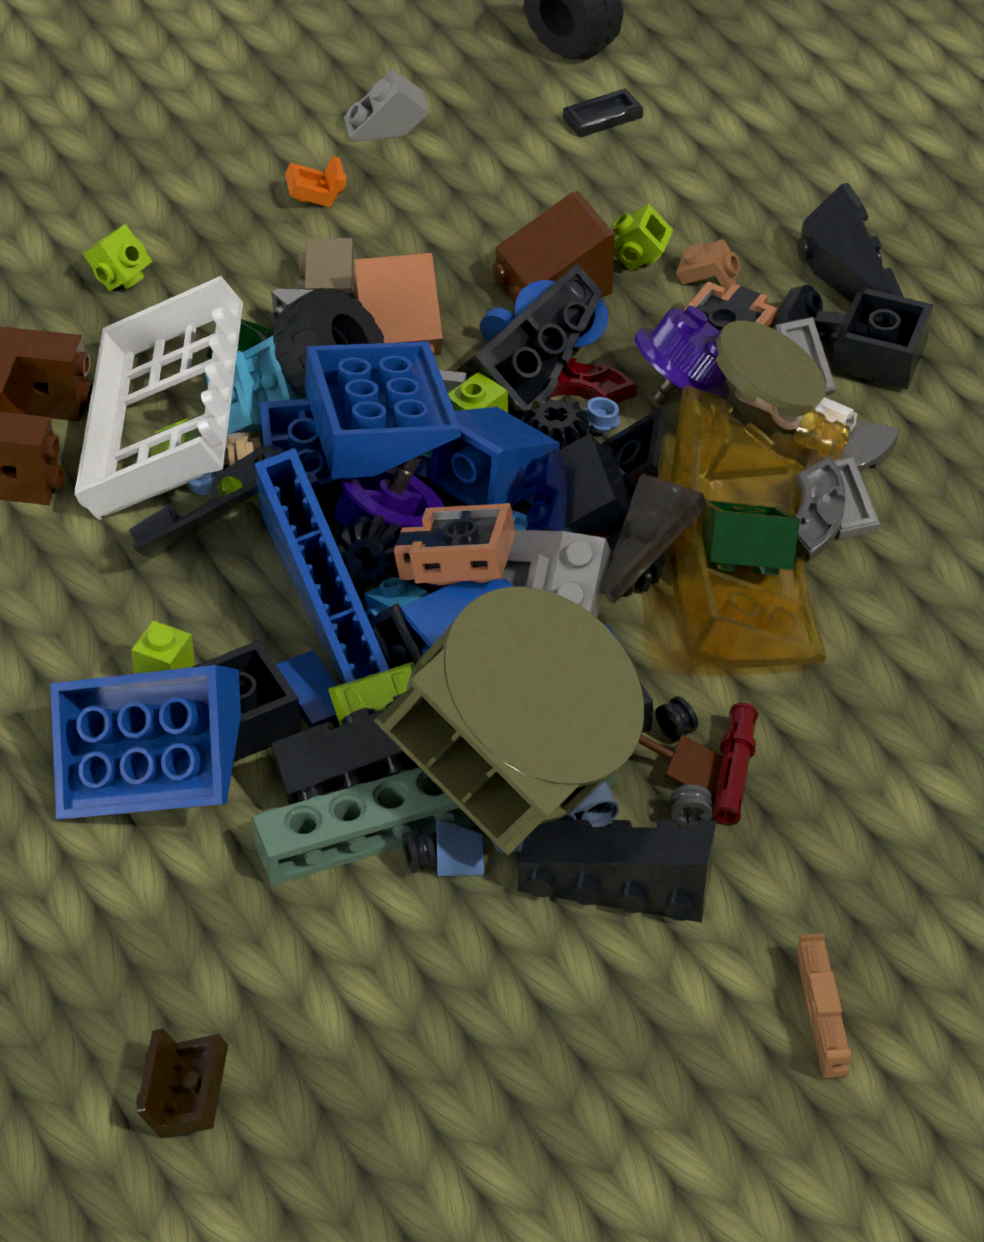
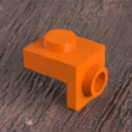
M335 156L331 157L325 171L290 163L285 172L290 197L304 203L312 202L331 207L336 196L344 191L347 181L341 160Z

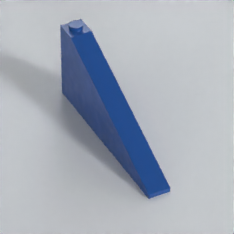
M293 448L254 463L260 512L275 548L340 684L389 670L296 449ZM417 764L412 765L413 769L420 768Z

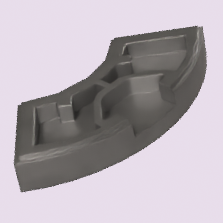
M859 421L855 430L841 440L830 442L813 441L806 469L828 456H831L834 461L853 457L859 471L870 466L873 468L877 467L893 451L898 439L899 428Z
M831 456L796 474L795 483L802 495L801 507L795 517L800 519L797 547L809 561L818 556L832 542L841 526L846 498L844 481L840 470Z

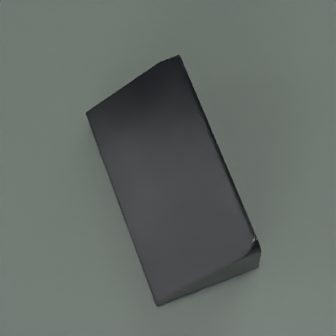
M399 603L369 619L389 669L414 662L416 666L419 659L423 656L422 648L407 622Z

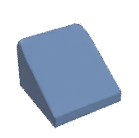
M436 821L437 876L484 875L482 834L446 821Z

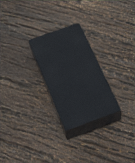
M626 88L563 108V119L580 138L643 118V107Z

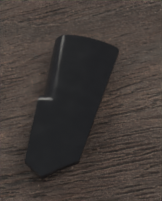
M266 444L226 467L214 477L211 492L214 498L183 517L179 515L171 504H167L129 529L130 534L136 541L133 544L134 549L146 558H154L258 494L254 463H257L258 457L262 454L275 456L283 453L284 450L276 445ZM320 447L305 457L300 458L302 465L321 455L324 451ZM234 476L240 480L243 487L226 495L222 489V481L224 477Z

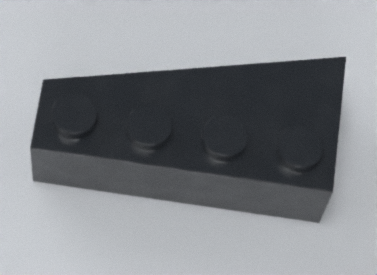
M402 694L394 696L393 700L396 701ZM394 701L388 703V704L385 706V710H386ZM365 707L344 717L341 720L343 726L334 729L332 723L326 722L271 743L272 755L288 804L305 801L317 795H325V793L339 788L347 789L360 783H368V779L383 774L389 777L401 771L413 770L412 765L416 763L374 722L385 710L377 712L376 709Z
M555 820L539 824L523 841L518 860L517 891L530 893L537 897L548 896L576 901L583 905L595 904L623 909L630 913L641 912L665 916L677 921L688 920L702 923L711 879L716 821H699L698 828H678L677 820H658L656 828L632 827L630 820H612V823L605 827H593L588 820Z

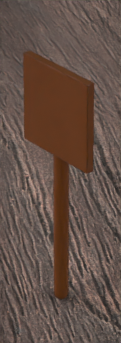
M641 734L638 741L639 744L670 760L665 773L667 778L682 786L691 784L702 786L708 789L711 793L712 801L714 800L723 756L684 735L680 736L673 752Z

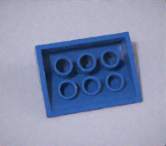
M429 341L307 346L305 391L332 479L355 480L359 477H374L461 437V427Z
M210 665L50 683L56 819L63 820L227 804L241 719L238 669Z

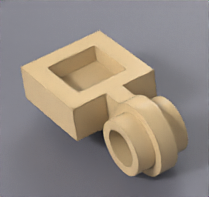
M245 432L227 435L223 465L229 464L230 466L261 447L259 437L251 438V434ZM261 455L258 457L257 462L262 461Z

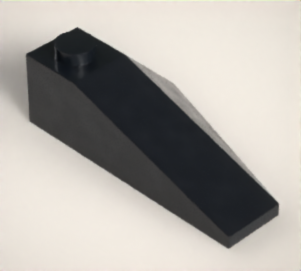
M849 183L841 184L803 221L801 238L797 241L800 258L808 263L817 277L851 303L856 293L866 288L904 297L892 269L889 267L883 268L882 257L879 251L882 246L878 237H870L863 221H867L869 216L863 203Z
M576 263L456 370L466 373V380L481 372L508 391V411L523 418L524 411L530 410L533 401L544 402L547 396L554 392L559 382L557 380L565 364L569 362L573 354L572 350L580 333L585 330L603 292L580 265Z

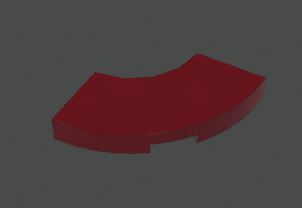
M570 358L557 380L559 382L554 392L549 397L573 395L589 400L595 397H604L619 403L637 396V385L625 374L608 365L600 363L597 367L576 363V358Z

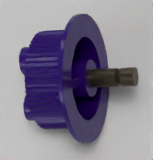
M688 306L686 310L679 308L670 309L656 329L641 328L635 335L636 345L642 355L664 376L659 386L650 395V398L659 405H663L666 402L670 393L677 386L700 399L713 403L725 402L730 395L728 384L725 381L726 377L716 361L719 354L715 340L722 330L719 331L709 324L707 316L694 306Z
M417 456L374 477H359L355 480L339 478L344 490L335 505L334 516L345 528L348 524L355 523L361 516L367 515L373 520L376 516L383 514L386 526L389 527L393 523H398V530L395 533L399 536L402 528L423 527L422 517L426 508L444 505L429 486L413 475L421 461V457Z

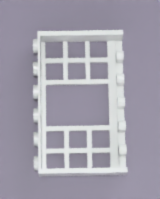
M222 276L103 328L74 493L78 502L83 507H86L98 520H101L102 516L105 517L200 478L205 473L223 469L243 302ZM214 320L216 322L215 333L194 342L196 328ZM185 333L184 347L163 356L165 341ZM210 346L213 350L212 359L191 367L193 353ZM154 347L152 361L132 369L134 355ZM182 358L180 373L159 381L161 367ZM150 372L149 385L128 395L130 380ZM206 372L209 377L208 390L201 393V399L205 405V414L119 450L127 405ZM198 428L202 435L201 437L180 445L182 434ZM170 440L169 450L148 458L149 448ZM138 453L137 463L116 471L118 461Z

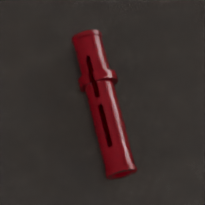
M736 703L731 706L727 733L722 736L720 743L723 757L712 816H714V821L722 825H734L741 819V806L749 760L756 751L757 744L753 736L758 711L756 712V708L748 703Z

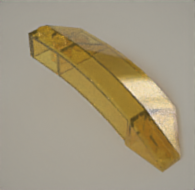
M686 384L682 392L671 471L669 550L675 606L687 656L700 664H712L724 669L823 663L827 655L811 605L805 573L804 554L797 545L793 570L779 569V575H765L753 572L754 566L738 565V571H723L712 568L713 562H709L705 558L702 537L700 499L780 507L795 516L802 503V495L795 483L796 474L806 468L795 459H789L775 453L772 449L776 443L753 423L747 424L746 427L743 426L730 414L734 407L722 397Z

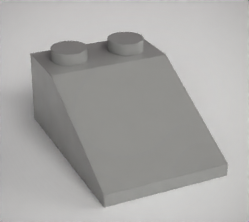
M515 530L516 534L510 552L541 554L549 558L543 590L558 594L575 602L597 618L611 554L606 538L566 531Z

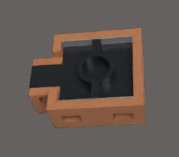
M707 282L688 304V306H694L702 311L708 318L707 322L719 331L734 321H752L774 329V318L777 313L776 307L767 304L768 296L735 283L725 293L724 287Z
M511 504L426 508L422 517L423 527L402 528L394 548L400 580L415 579V583L448 585L460 581L473 580L477 583H486L494 579H502L516 534Z

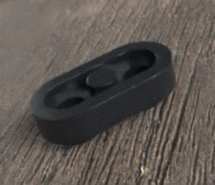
M810 285L791 288L775 315L774 327L777 324L811 317L815 320L818 311L823 310V301L820 294Z

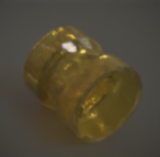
M813 409L807 412L799 422L794 435V444L807 451L811 449L818 451L819 457L823 459L831 456L835 461L840 457L848 443L851 431L850 426L837 420L830 422L826 419L825 414Z

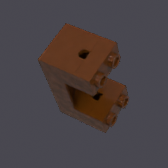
M0 326V500L50 505L55 489L60 490L62 487L64 469L57 462L59 437L58 435H53L51 419L80 422L85 407L89 406L93 383L88 382L87 375L90 368V355L88 352H84L82 335Z

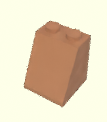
M432 253L354 259V298L361 302L362 306L375 318L378 328L383 333L384 343L429 341L433 355H441L443 336Z

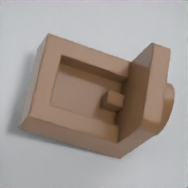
M724 239L704 245L695 244L684 250L676 275L682 285L716 276L721 286L725 288V292H727L732 284L736 283L740 273V262L737 255L731 252Z

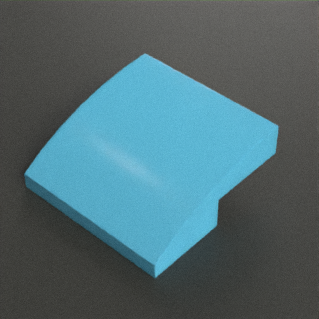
M273 336L244 352L237 351L227 435L242 432L253 433L262 430L260 402L299 399L290 382L282 374L280 364L276 360ZM204 372L208 384L209 377L207 376L206 372Z

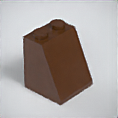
M579 191L571 192L496 247V264L492 267L494 278L499 286H504L511 295L512 302L515 305L518 295L527 285L540 280L557 281L578 263L603 292L601 297L612 294L615 234Z

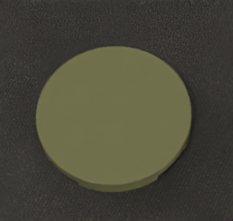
M734 321L727 324L717 336L715 341L719 355L716 361L719 368L730 383L755 402L759 397L772 405L780 407L781 414L803 416L812 413L823 400L826 394V382L821 370L804 349L784 334L760 323Z

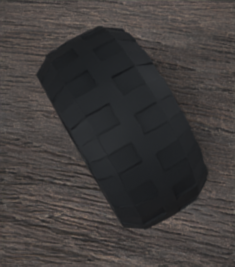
M524 0L523 5L528 24L538 37L537 39L547 46L551 52L562 55L564 58L585 60L592 57L611 44L622 28L624 11L621 0Z
M317 288L294 300L287 308L281 311L277 318L278 321L273 335L276 360L280 364L282 374L290 382L293 390L304 398H307L305 391L307 346L384 343L383 333L378 328L375 318L362 306L361 302L356 298L348 296V293L334 289Z

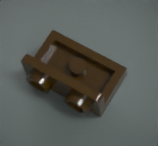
M163 1028L152 1031L149 1050L145 1055V1070L141 1089L137 1095L136 1105L138 1115L161 1139L213 1129L228 1050V1043L220 1034L176 1043Z

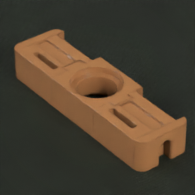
M825 934L800 935L797 962L822 1077H846L849 1074L848 1064L851 1063V1048L848 1047L841 1016L842 1008L824 941Z

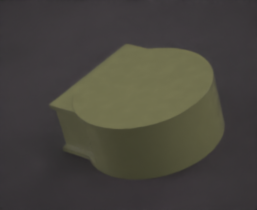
M506 587L477 597L459 613L419 659L410 676L407 691L382 712L374 722L508 856L539 824L555 821L574 811L627 761L636 748L642 733L644 701L641 685L629 656L617 638L594 615L575 602L546 590L530 587Z

